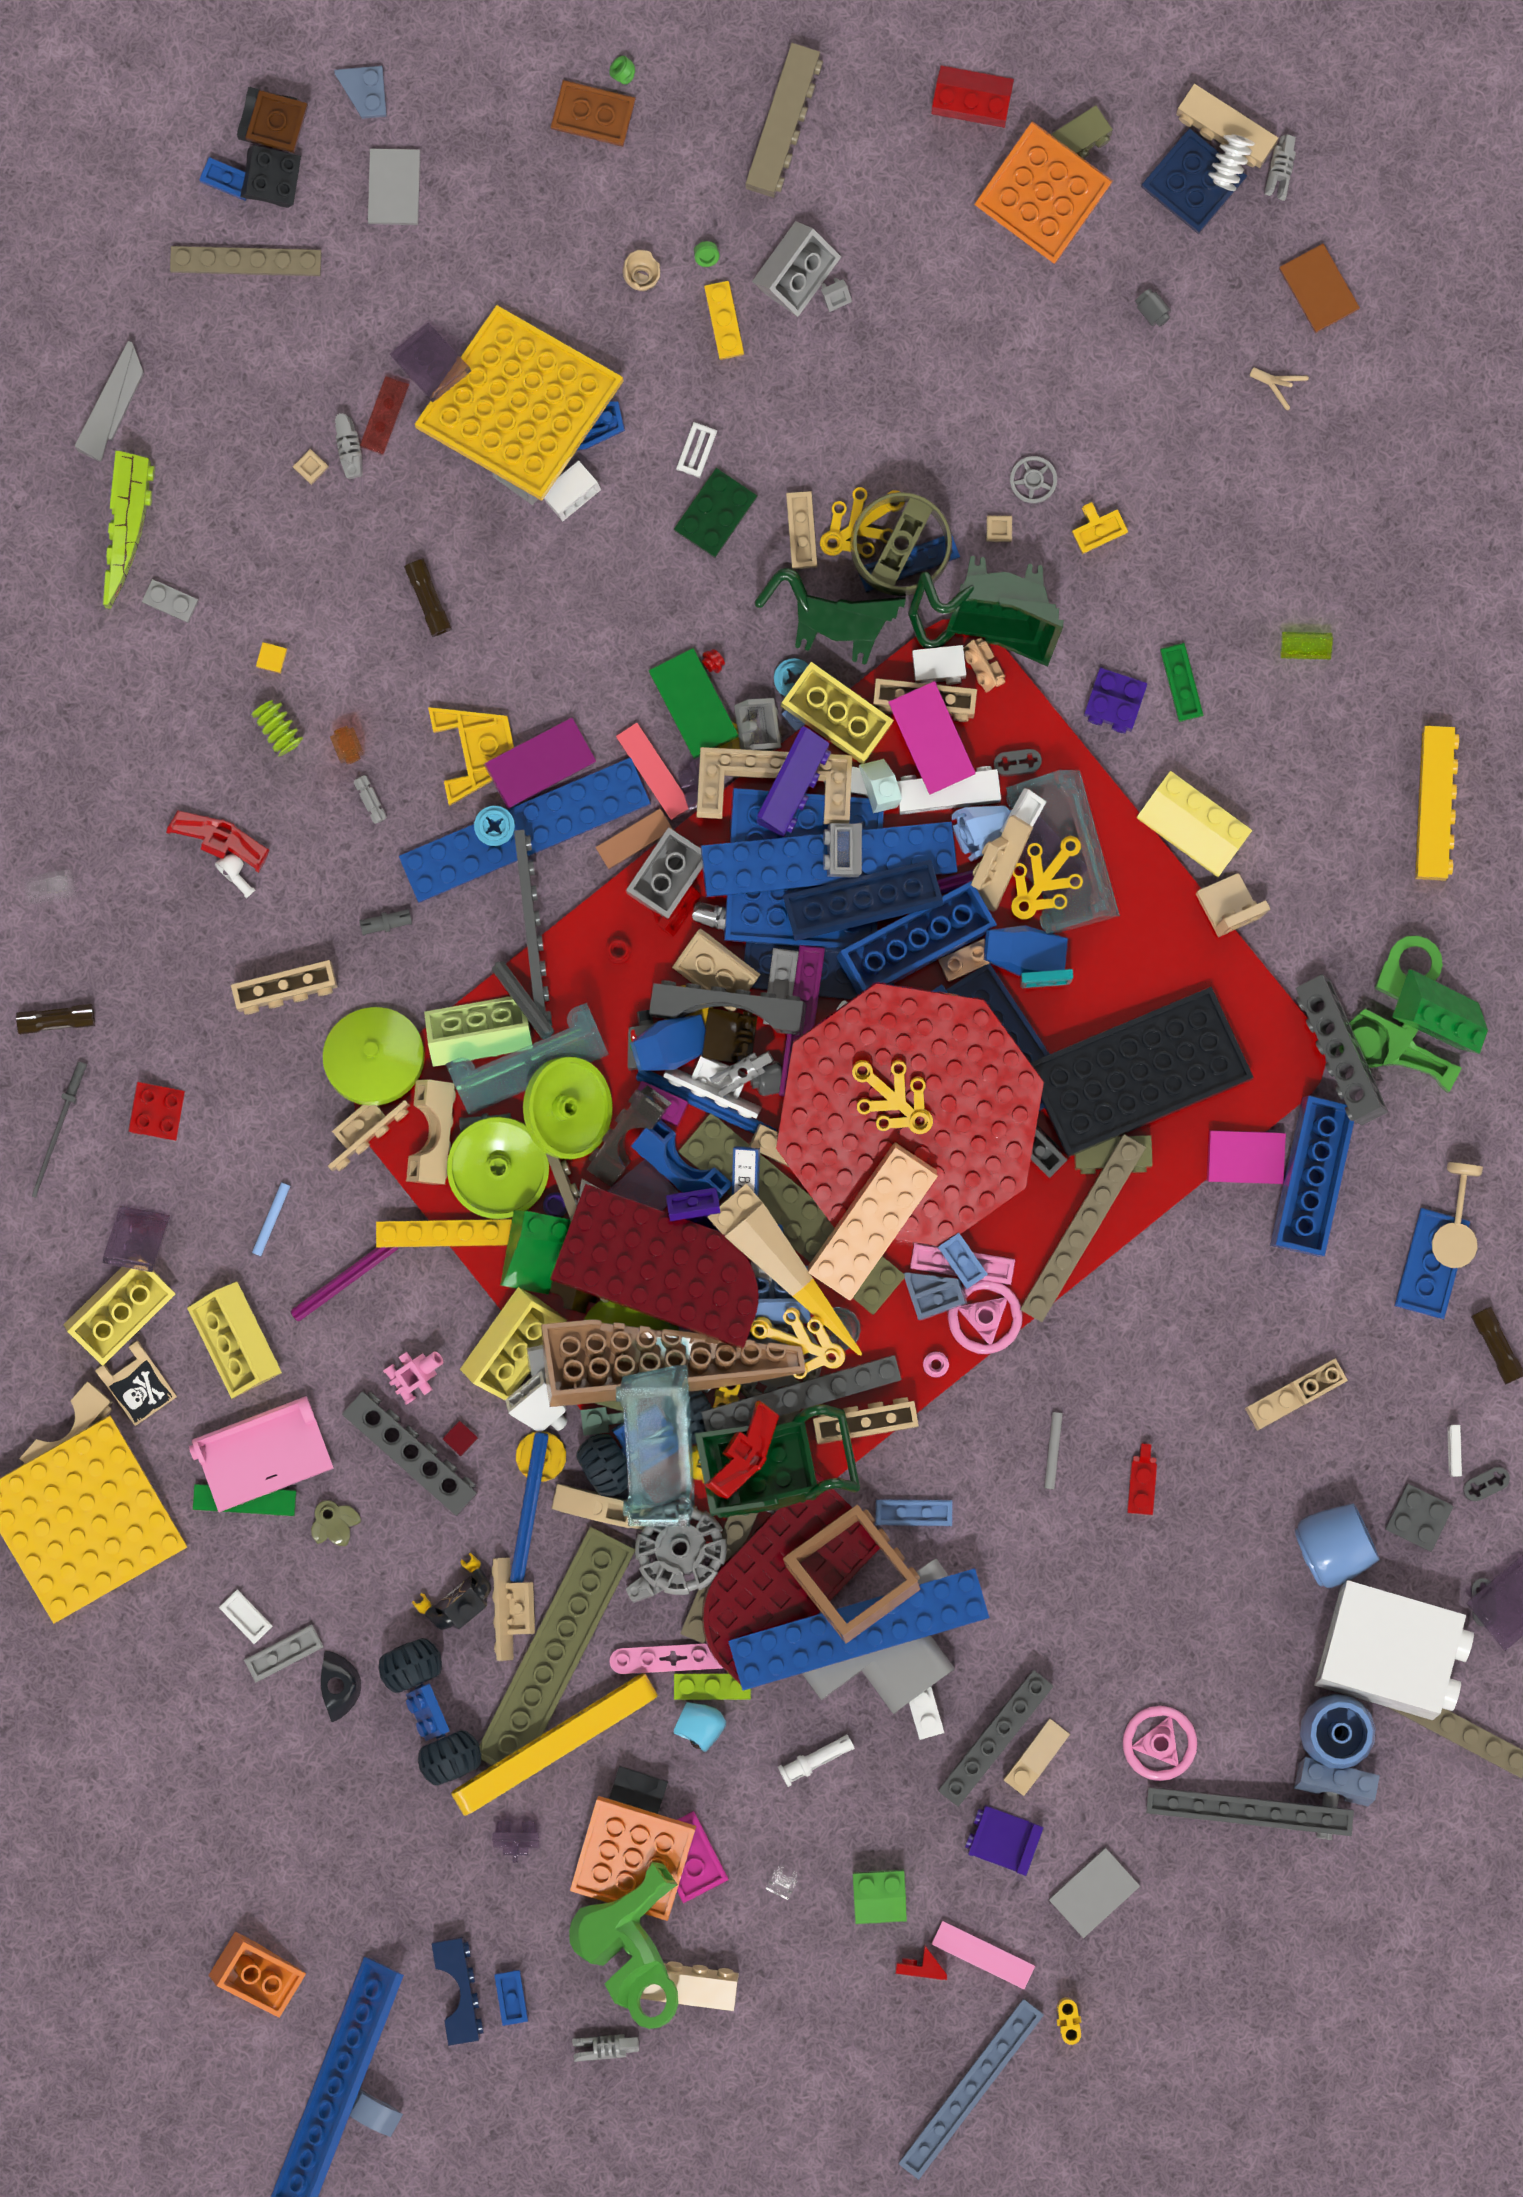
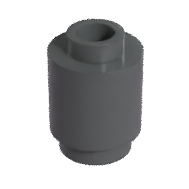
M1148 289L1135 300L1138 305L1137 309L1151 326L1157 324L1161 327L1171 318L1169 316L1171 309L1157 292Z

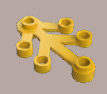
M858 487L853 491L852 497L854 502L849 526L841 532L842 516L846 514L847 507L842 501H837L832 505L833 517L830 531L824 533L820 539V548L826 555L836 556L842 551L851 552L850 541L846 540L851 538L854 524L862 512L863 503L867 499L868 494L864 488ZM892 490V491H890L888 494H890V493H897V492H900V491H898V490ZM858 491H862L865 494V497L861 500L855 497ZM900 502L898 506H892L888 503L876 508L864 519L859 527L857 536L878 539L887 544L888 541L883 538V535L886 532L893 533L892 529L882 530L867 526L890 511H900L904 507L905 502ZM842 505L844 511L836 513L834 510L835 506ZM829 540H836L837 546L830 548L827 544ZM857 543L858 554H861L862 557L871 558L874 555L875 547L872 543ZM865 546L872 548V552L868 555L862 551Z
M1067 836L1062 840L1061 851L1044 873L1041 861L1043 853L1041 845L1032 843L1028 846L1027 853L1031 857L1034 886L1027 893L1025 882L1027 868L1024 864L1017 863L1016 867L1022 866L1024 868V874L1017 876L1014 869L1013 876L1016 879L1018 896L1012 901L1011 908L1016 917L1029 919L1035 914L1036 910L1048 908L1061 910L1067 906V898L1062 894L1055 895L1053 899H1036L1042 891L1063 888L1079 889L1082 886L1083 879L1078 874H1072L1069 878L1052 880L1068 857L1075 856L1080 852L1081 843L1076 837ZM1073 841L1076 847L1073 851L1066 849L1067 842ZM1033 846H1038L1040 849V853L1036 856L1030 853V849ZM1073 877L1080 879V884L1077 887L1072 886L1070 883ZM1057 897H1062L1065 900L1063 906L1058 907L1055 905ZM1021 902L1029 904L1027 911L1023 912L1020 910L1019 905Z
M860 1060L853 1065L852 1074L854 1079L858 1082L867 1081L887 1099L870 1101L868 1098H861L857 1102L859 1113L868 1114L870 1111L900 1110L907 1116L890 1118L888 1115L882 1114L876 1119V1126L879 1130L887 1131L889 1128L909 1127L912 1132L923 1134L931 1129L933 1124L932 1115L924 1109L923 1091L926 1087L925 1081L921 1077H914L910 1081V1088L914 1092V1108H912L905 1098L904 1074L906 1073V1064L902 1060H895L891 1064L895 1092L873 1073L869 1062ZM901 1064L904 1069L901 1072L894 1071V1066ZM860 1066L867 1068V1072L863 1075L857 1071ZM921 1081L923 1086L920 1089H915L913 1083ZM862 1102L869 1104L867 1110L860 1109L859 1106ZM919 1116L925 1119L921 1125L915 1123V1119ZM881 1119L888 1120L889 1123L886 1127L879 1125Z
M790 1307L785 1311L783 1319L792 1326L797 1336L773 1328L771 1321L766 1317H757L753 1321L750 1331L755 1338L764 1339L768 1337L787 1345L802 1347L803 1355L811 1353L817 1356L805 1362V1373L793 1375L798 1379L804 1378L809 1371L823 1365L828 1368H837L845 1360L843 1348L831 1342L823 1327L824 1321L818 1316H814L809 1320L807 1328L811 1333L817 1335L821 1345L811 1341L800 1320V1312L794 1307ZM788 1313H794L796 1319H790ZM814 1321L818 1322L820 1328H814L811 1323ZM756 1327H762L764 1333L757 1332ZM833 1353L836 1359H829L828 1354Z

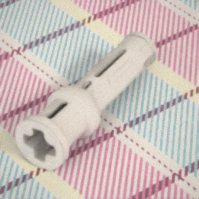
M846 1734L805 1757L804 1755L797 1756V1760L785 1766L780 1765L778 1769L787 1787H789L791 1782L803 1776H810L812 1770L855 1748Z

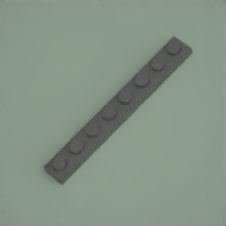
M515 830L514 835L533 999L535 1005L552 1026L551 1011H546L545 1001H549L548 986H543L542 976H547L545 961H540L539 951H544L542 936H537L536 926H541L539 910L534 911L533 901L538 900L536 885L531 886L530 876L535 875L533 860L528 861L527 851L532 850L530 835H525V830Z
M891 1355L701 1412L705 1432L750 1425L755 1403L759 1400L781 1416L900 1381L901 1376L895 1355Z
M1149 1787L1146 1813L1352 1836L1354 1809Z

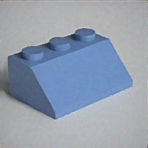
M756 1277L758 1308L754 1320L757 1317H766L771 1321V1324H787L783 1319V1315L788 1308L794 1307L800 1312L801 1322H809L811 1319L810 1312L772 1279L769 1286L768 1280ZM788 1313L790 1319H796L794 1313Z

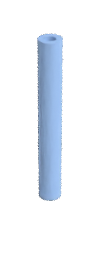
M281 1182L252 1253L262 1256L290 1189L289 1185Z

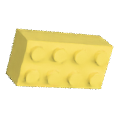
M810 662L781 703L782 708L845 753L852 755V758L861 764L865 763L894 721L812 662Z

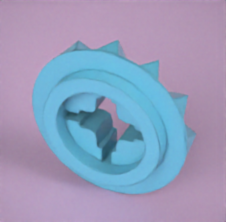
M795 658L785 660L779 664L774 673V684L777 691L786 697L795 685L794 683L785 685L790 679L787 670H790L794 675H800L805 671L808 664L803 660Z
M489 806L481 810L476 816L474 822L475 833L479 840L488 846H500L508 842L514 833V819L510 812L503 807ZM487 818L493 820V822L503 819L499 825L501 835L495 830L487 833L490 828Z

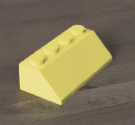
M1172 771L1168 773L1137 816L1138 820L1217 877L1220 876L1252 832L1249 827Z
M135 1253L63 1325L67 1332L103 1366L175 1295V1292Z
M238 1282L213 1291L187 1308L231 1399L282 1373Z
M518 1287L460 1370L473 1384L506 1400L519 1388L530 1373L527 1348L543 1345L541 1325L562 1323L567 1320L536 1296Z

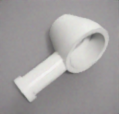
M233 853L225 856L224 859L220 858L215 863L216 868L222 874L223 870H225L228 875L224 876L233 882L247 899L255 889L239 875L244 863Z

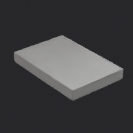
M370 149L368 224L418 225L420 150Z
M1104 1848L1059 1889L1049 1901L1084 1938L1133 1894L1140 1885L1114 1856Z

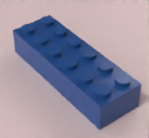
M972 881L942 896L943 906L910 913L841 950L836 958L857 995L875 982L892 985L986 934L987 930H993L997 924L979 892L971 885Z
M1312 1096L1302 1097L1270 1246L1316 1257L1325 1256L1354 1121H1351L1346 1114V1104Z

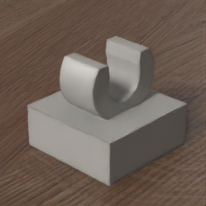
M834 278L835 283L827 287L825 283L822 284L821 292L829 312L852 302L844 279Z

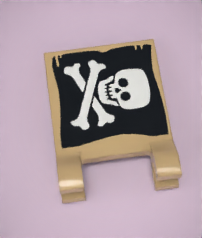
M138 1340L129 1346L137 1359L115 1375L111 1374L105 1364L95 1370L135 1426L177 1397Z

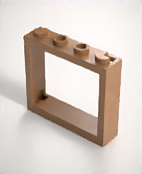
M858 1504L783 1558L787 1569L845 1644L920 1590L918 1583L920 1577L913 1567H906L903 1563L905 1558L897 1547L891 1548L888 1544L890 1539L882 1528L877 1530L873 1525L875 1520L867 1509L862 1511ZM859 1521L906 1581L849 1623H846L800 1562Z

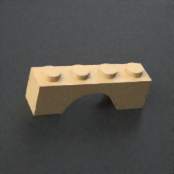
M416 1080L414 1106L420 1109L426 1116L429 1125V1136L425 1146L419 1152L409 1156L406 1181L432 1185L445 1184L448 1176V1154L451 1149L449 1139L450 1129L453 1125L452 1107L456 1098L455 1083Z
M87 1382L71 1399L75 1411V1422L69 1434L55 1442H45L36 1439L19 1459L27 1463L92 1426L98 1419L106 1418L112 1411L109 1406L113 1402L91 1382Z

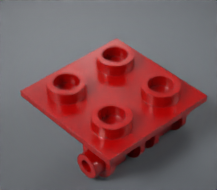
M137 1082L128 1132L176 1141L185 1091Z

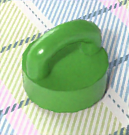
M620 56L610 66L609 74L617 82L625 85L632 81L635 74V66L626 56Z
M705 241L694 247L695 261L698 265L710 267L719 260V250L715 243Z

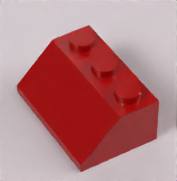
M940 66L931 114L1005 128L1014 79Z

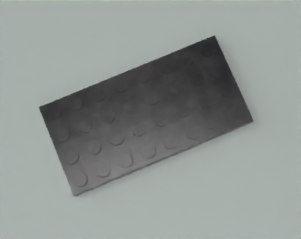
M1212 987L1030 1062L1044 1081L1041 1101L1067 1158L1249 1082L1254 1078Z

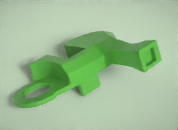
M1406 936L1397 941L1390 950L1388 960L1382 966L1374 989L1396 1000L1399 999L1406 979V975L1400 969L1399 959L1403 951L1409 947L1422 948L1429 954L1431 967L1425 976L1435 981L1440 976L1443 966L1442 956L1437 946L1429 939L1420 936ZM1364 1009L1349 1022L1369 1068L1396 1065L1429 1074L1446 1093L1450 1092L1462 1067L1451 1064L1447 1060L1416 1046L1413 1038L1418 1031L1417 1029L1399 1020L1398 1022L1401 1023V1026H1398L1367 1009ZM1344 1046L1339 1047L1341 1053L1344 1051Z
M657 1862L651 1863L641 1885L625 1896L613 1902L580 1908L574 1916L569 1929V1940L574 1952L590 1964L604 1966L623 1947L632 1957L604 1984L614 2003L628 2008L633 2020L638 2025L648 2029L660 2028L669 2023L675 2015L679 2003L677 1988L674 1982L669 1979L656 1946L640 1925V1917L660 1898L678 1885L665 1865ZM656 1984L666 1994V2005L661 2014L656 2017H649L642 2011L640 1998L645 1988Z

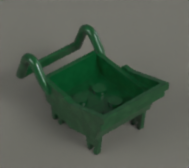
M971 556L964 584L960 585L959 593L946 604L940 602L930 574L923 572L920 575L908 616L916 638L922 647L926 649L940 648L955 633L985 637V641L988 644L999 645L1048 667L1062 632L1064 620L1059 619V608H1056V604H1050L1043 581L1042 565H1038L1037 573L1034 574L1032 572L1033 565L1028 564L1024 578L1009 572L987 574L985 558L981 557L980 565L977 566L974 563L975 556ZM924 590L931 607L935 611L942 614L953 612L947 629L934 640L927 638L918 614Z
M783 568L773 575L754 604L757 608H762L779 584L784 580L788 581L798 605V629L795 647L800 648L802 639H806L805 650L809 651L818 632L834 641H853L852 661L856 662L858 654L863 653L862 664L865 665L867 664L875 639L885 622H891L892 618L896 619L899 607L904 608L906 597L861 601L839 599L836 602L808 595L800 575L793 569Z
M814 1405L797 1414L792 1422L776 1425L766 1455L767 1460L762 1468L756 1471L728 1499L717 1496L705 1486L710 1515H717L719 1518L735 1515L747 1516L751 1513L756 1514L763 1511L780 1509L799 1502L803 1503L809 1499L815 1500L817 1496L829 1489L838 1488L858 1492L860 1490V1483L845 1411L828 1405ZM817 1415L838 1419L851 1481L831 1478L817 1484L805 1426L806 1420ZM749 1426L695 1433L704 1484L731 1460L723 1452L734 1434L741 1432L746 1436Z

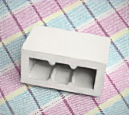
M578 461L558 477L544 499L563 522L596 495L601 488L594 477Z

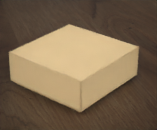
M309 449L293 468L312 485L325 472L328 465Z
M987 516L986 542H1012V516Z

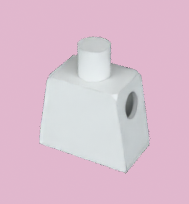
M542 1370L505 1400L508 1413L537 1432H542L549 1425L559 1431L567 1424L568 1420L563 1416L566 1406L549 1407L546 1377Z

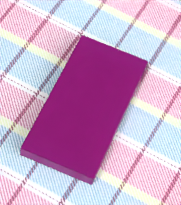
M570 718L484 763V766L509 809L596 763V760L573 718Z

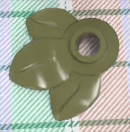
M324 1500L315 1508L314 1515L316 1520L311 1526V1534L317 1544L329 1538L336 1545L347 1546L350 1539L349 1527L359 1524L361 1518L349 1505L338 1506L331 1500ZM329 1509L332 1511V1515L324 1517L323 1512Z

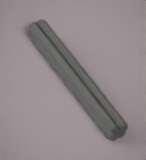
M496 962L492 967L493 973L542 1039H549L554 1033L552 1026L505 962Z

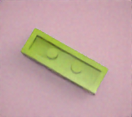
M674 1674V1700L751 1699V1689L743 1691L741 1685L730 1674Z

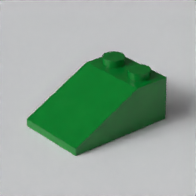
M514 1210L500 1285L516 1289L519 1287L523 1290L549 1295L552 1285L550 1278L571 1220L529 1211Z

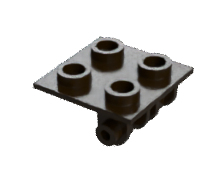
M708 1008L702 1057L736 1064L752 1054L757 1017L747 1011L740 1014Z

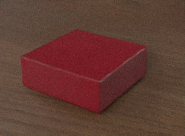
M461 1421L443 1438L459 1456H462L478 1439Z

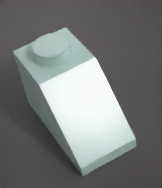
M881 759L859 765L873 813L897 808L902 797L896 777L885 760Z

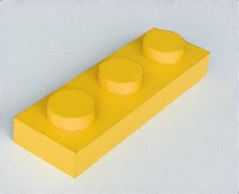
M729 281L704 286L719 360L744 355Z

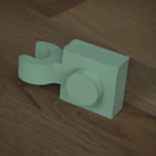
M607 1407L581 1410L583 1434L586 1436L609 1433V1425L625 1422L626 1414L625 1412L607 1414Z

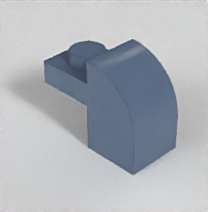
M361 2088L350 2113V2117L389 2137H391L403 2116L394 2107L372 2097Z

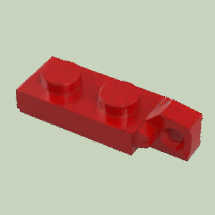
M1141 1443L1140 1456H1133L1127 1513L1153 1515L1157 1464L1156 1458L1151 1457L1152 1444Z

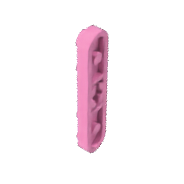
M707 1643L620 1648L610 1656V1666L619 1674L722 1668L712 1656ZM671 1651H675L676 1655L687 1656V1659L678 1660L675 1666H672L670 1661H660L659 1658L669 1656Z

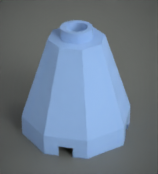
M1006 806L964 807L952 814V820L957 819V824L953 825L954 834L964 854H971L968 857L970 861L982 857L984 846L989 841L992 842L1001 837L1002 833H1000V830L1012 810H1009Z

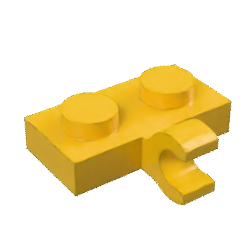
M1092 502L1084 505L1082 508L1089 523L1072 531L1082 555L1128 533L1118 509L1099 518Z

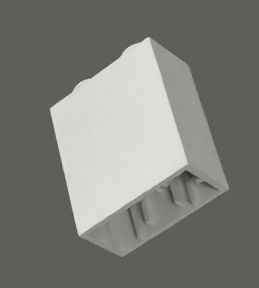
M1347 1580L1341 1586L1314 1686L1433 1720L1441 1714L1442 1708L1453 1711L1456 1706L1461 1681L1451 1679L1450 1676L1455 1659L1463 1662L1467 1661L1473 1643L1474 1632L1463 1629L1466 1618L1464 1614Z

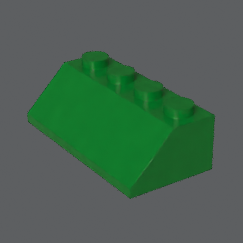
M1409 969L1392 1017L1456 1049L1480 1054L1488 1028L1479 1003Z

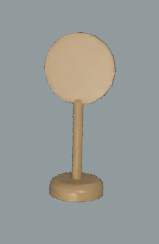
M1448 1162L1447 1170L1450 1173L1461 1175L1455 1223H1448L1440 1227L1434 1234L1432 1252L1436 1260L1442 1265L1450 1268H1461L1471 1262L1478 1249L1477 1239L1473 1231L1466 1225L1461 1224L1467 1176H1480L1483 1167Z

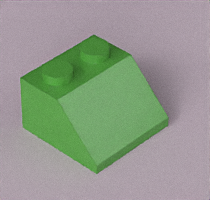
M904 1869L852 1872L855 1924L907 1921Z

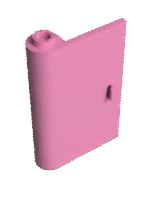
M307 1396L192 1439L193 1445L189 1446L193 1460L198 1459L202 1465L218 1512L334 1469Z

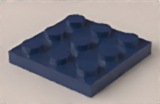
M1189 128L1142 183L1141 188L1199 235L1235 191L1224 189L1213 182L1208 173L1217 172L1212 163H1221V160L1216 157V154L1220 153ZM1244 172L1236 174L1240 178L1239 183H1232L1236 190L1247 178Z

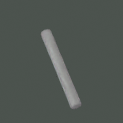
M1052 1412L1044 1486L1046 1489L1055 1488L1063 1413Z

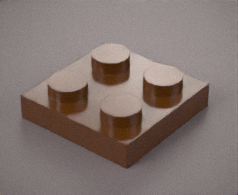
M259 90L245 137L246 140L295 153L308 109V103Z

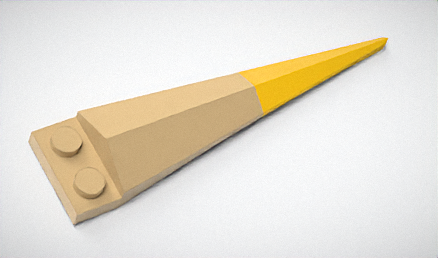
M747 1184L743 1185L720 1205L721 1213L707 1216L719 1232L724 1234L752 1262L810 1313L822 1318L824 1325L855 1353L862 1355L861 1350L812 1276L808 1273L807 1268L764 1203Z

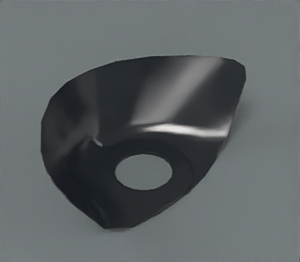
M325 1651L321 1670V1692L331 1722L341 1719L355 1705L361 1692V1678L358 1671L348 1660L334 1652ZM335 1677L340 1678L344 1684L343 1690L338 1694L331 1693L327 1687L329 1680Z

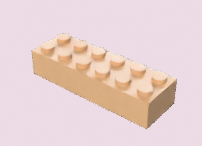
M894 1142L808 1265V1273L851 1301L938 1177L937 1170Z

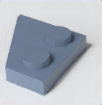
M382 66L334 70L336 78L362 119L387 117Z
M904 1273L918 1320H924L968 1304L960 1279Z

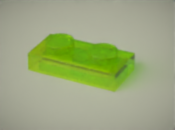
M1282 632L1280 656L1281 658L1331 659L1333 633Z

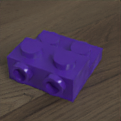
M1100 668L1084 716L1088 717L1087 721L1092 724L1102 726V723L1112 725L1111 729L1123 734H1126V731L1132 732L1148 683Z

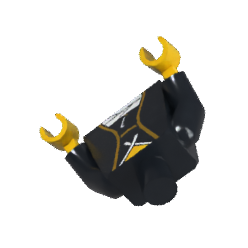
M469 1553L471 1556L469 1563H466L463 1559L460 1561L461 1565L471 1573V1576L434 1607H432L431 1602L423 1593L420 1594L423 1598L421 1603L416 1604L412 1601L418 1612L425 1614L441 1630L451 1627L456 1629L462 1628L487 1606V1597L491 1591V1584L480 1568L481 1562L471 1553Z

